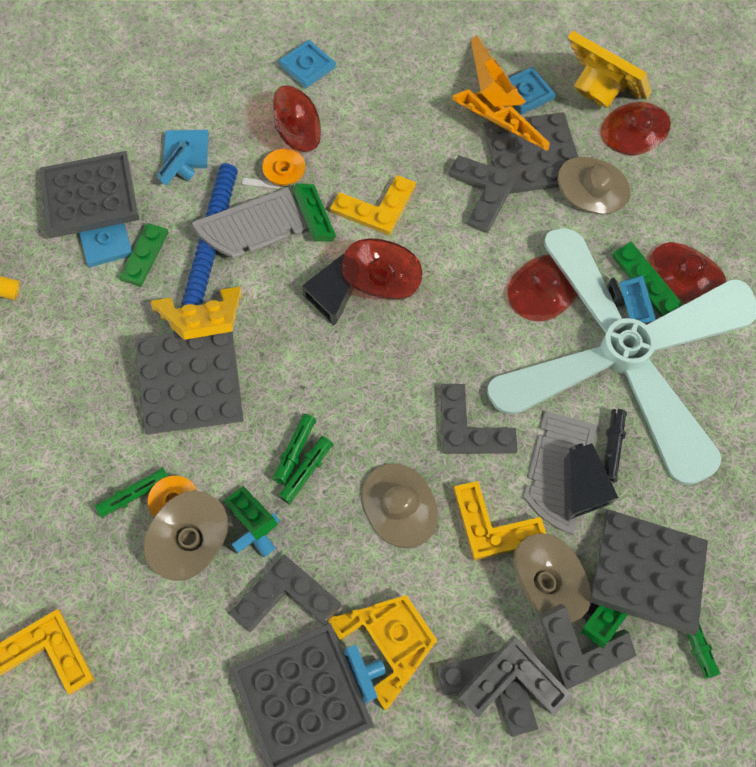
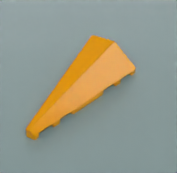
M476 34L471 39V45L481 94L494 107L523 105L526 102L525 99L517 92L518 89L512 85L505 71Z
M467 89L452 95V100L465 109L546 151L549 149L550 143L512 106L506 108L503 106L494 107L481 94V91L473 93Z

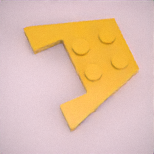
M241 287L221 289L222 301L220 302L212 300L206 304L196 306L187 304L178 309L174 307L172 297L152 300V311L154 313L158 312L162 320H167L170 323V327L184 340L232 332L237 316L236 310L239 308V299L242 297Z
M407 595L343 615L333 616L328 621L341 641L362 626H365L394 672L374 686L377 699L385 711L392 705L437 642L436 637Z

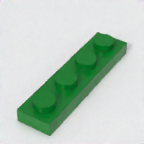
M632 241L613 252V259L629 279L643 275L652 307L661 317L683 306L681 301Z

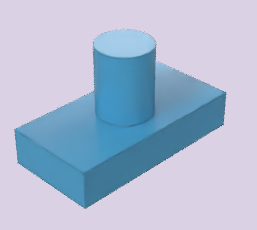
M183 141L156 175L159 181L166 186L176 173L186 181H189L195 174V170L185 164L193 150Z
M643 275L620 281L619 284L629 317L643 323L655 321L656 317Z
M275 513L271 514L278 523L280 520ZM249 532L231 545L238 554L253 543L263 557H266L276 549L267 535L256 541Z
M357 645L347 648L343 653L366 705L377 698L371 680L384 675L385 667L381 659L364 664Z

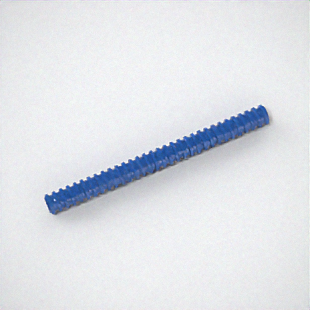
M223 163L219 166L205 217L228 209L238 174V169L234 165ZM201 238L198 241L180 308L187 304L202 305L204 301L203 297L207 290L208 279L210 278L217 250L209 246Z

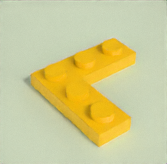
M396 175L379 207L339 192L330 207V212L390 236L416 187V182Z
M475 481L454 486L453 491L474 561L514 552L519 543L528 536L538 533L546 534L541 517L492 528L479 482Z
M59 609L0 642V676L46 649L69 695L74 694L96 680Z

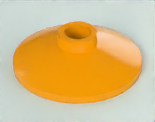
M278 149L265 157L262 169L264 176L270 182L285 186L299 181L305 173L306 165L304 158L298 152L291 149Z
M168 476L161 479L152 487L148 496V508L151 515L155 518L161 508L172 498L183 492L197 491V488L189 479L182 476Z

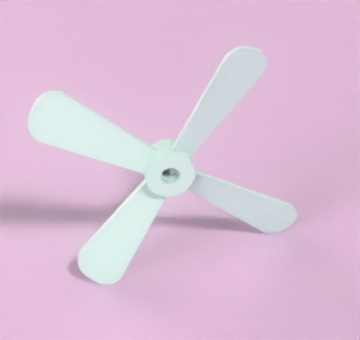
M566 228L550 231L544 241L546 250L606 334L600 347L495 377L490 381L487 388V395L490 401L502 413L510 415L519 414L609 367L617 373L626 374L672 479L679 484L693 485L709 478L720 466V452L649 358L655 351L751 325L756 319V299L751 288L743 281L730 280L648 325L636 319H622L583 237L577 232Z

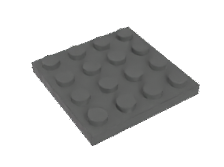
M564 112L523 117L550 143L547 151L492 122H483V130L493 167L514 173L517 176V180L509 194L559 187L557 178L560 167L569 159L578 157Z
M127 151L40 168L46 229L49 238L140 220Z
M233 331L186 340L177 333L135 339L146 435L244 422Z
M608 510L604 521L590 602L695 636L699 629L708 540Z
M331 623L231 668L267 767H291L374 727Z

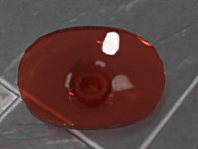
M280 86L276 89L273 99L274 123L280 137L289 147L299 152H310L316 149L320 143L321 124L315 105L303 91L293 86Z
M647 102L629 103L616 109L605 118L601 126V137L610 149L618 153L630 156L641 155L651 151L665 140L671 127L670 117L666 111L654 104Z
M374 238L361 239L351 244L344 253L341 265L342 273L352 287L365 294L388 300H402L411 297L419 288L423 274L420 261L406 247L391 241Z
M676 242L664 243L657 247L649 257L648 262L683 304H687L726 283L723 271L715 262L687 245Z
M550 254L534 258L521 267L510 280L507 290L508 300L513 310L522 318L530 321H547L557 317L574 302L578 295Z

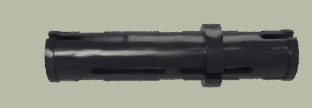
M616 409L611 410L610 427L606 430L608 440L604 468L610 481L612 478V482L618 481L622 442L626 438L624 427L627 411L623 409H618L617 413Z

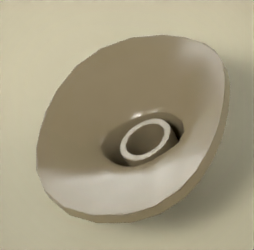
M576 157L563 163L558 171L557 181L563 196L570 204L580 210L594 214H610L622 209L629 201L630 186L627 178L610 163L590 157Z
M386 464L376 468L369 474L363 487V505L372 527L380 538L388 544L401 548H413L427 542L437 527L438 509L434 496L421 475L412 468L402 464Z
M195 490L183 492L167 502L157 513L145 535L144 555L151 569L161 577L172 581H184L201 573L215 558L226 539L229 523L225 508L215 497L206 492Z
M538 533L528 536L519 543L514 552V567L519 583L533 608L540 614L563 604L567 608L571 623L581 619L589 610L591 587L586 572L572 549L561 539L551 534Z

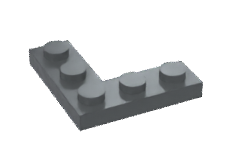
M458 155L449 171V176L485 189L468 220V225L489 233L517 180V176L514 173Z
M441 384L444 454L517 453L516 428H467L465 384Z
M284 554L235 606L230 614L251 632L287 593L325 626L342 607V604Z
M563 604L538 614L560 681L567 690L637 656L630 633L625 629L616 632L604 649L595 643L580 649L567 608Z
M513 635L457 696L479 718L515 678L552 715H555L572 697V694Z
M498 651L436 667L443 695L461 691ZM515 678L499 695L511 737L538 730L527 689Z

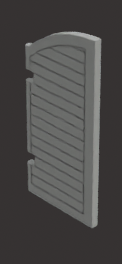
M288 187L191 222V226L202 240L232 259L244 255L243 248L248 247L249 251L252 252L288 238L289 234L287 231L292 230L293 234L296 235L309 230L302 211Z
M544 411L539 429L547 431L546 437L541 435L537 437L527 477L530 480H535L534 486L525 485L522 499L527 500L532 509L547 523L563 532L574 535L577 517L568 521L565 518L564 458L570 452L569 449L577 444L583 443L584 446L591 443L594 444L597 425Z

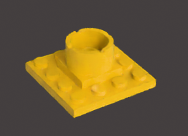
M571 31L568 36L571 44L570 47L574 50L573 53L576 55V59L579 60V64L585 67L573 86L577 92L589 100H594V103L606 109L611 105L619 91L624 92L626 87L638 99H641L642 96L647 99L652 91L645 71L575 31Z

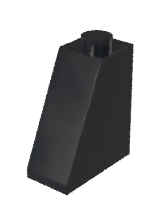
M343 253L302 285L303 296L333 326L337 324L359 279L358 264Z
M583 443L571 447L569 449L570 452L564 458L565 518L567 521L612 505L619 498L592 443L585 446Z

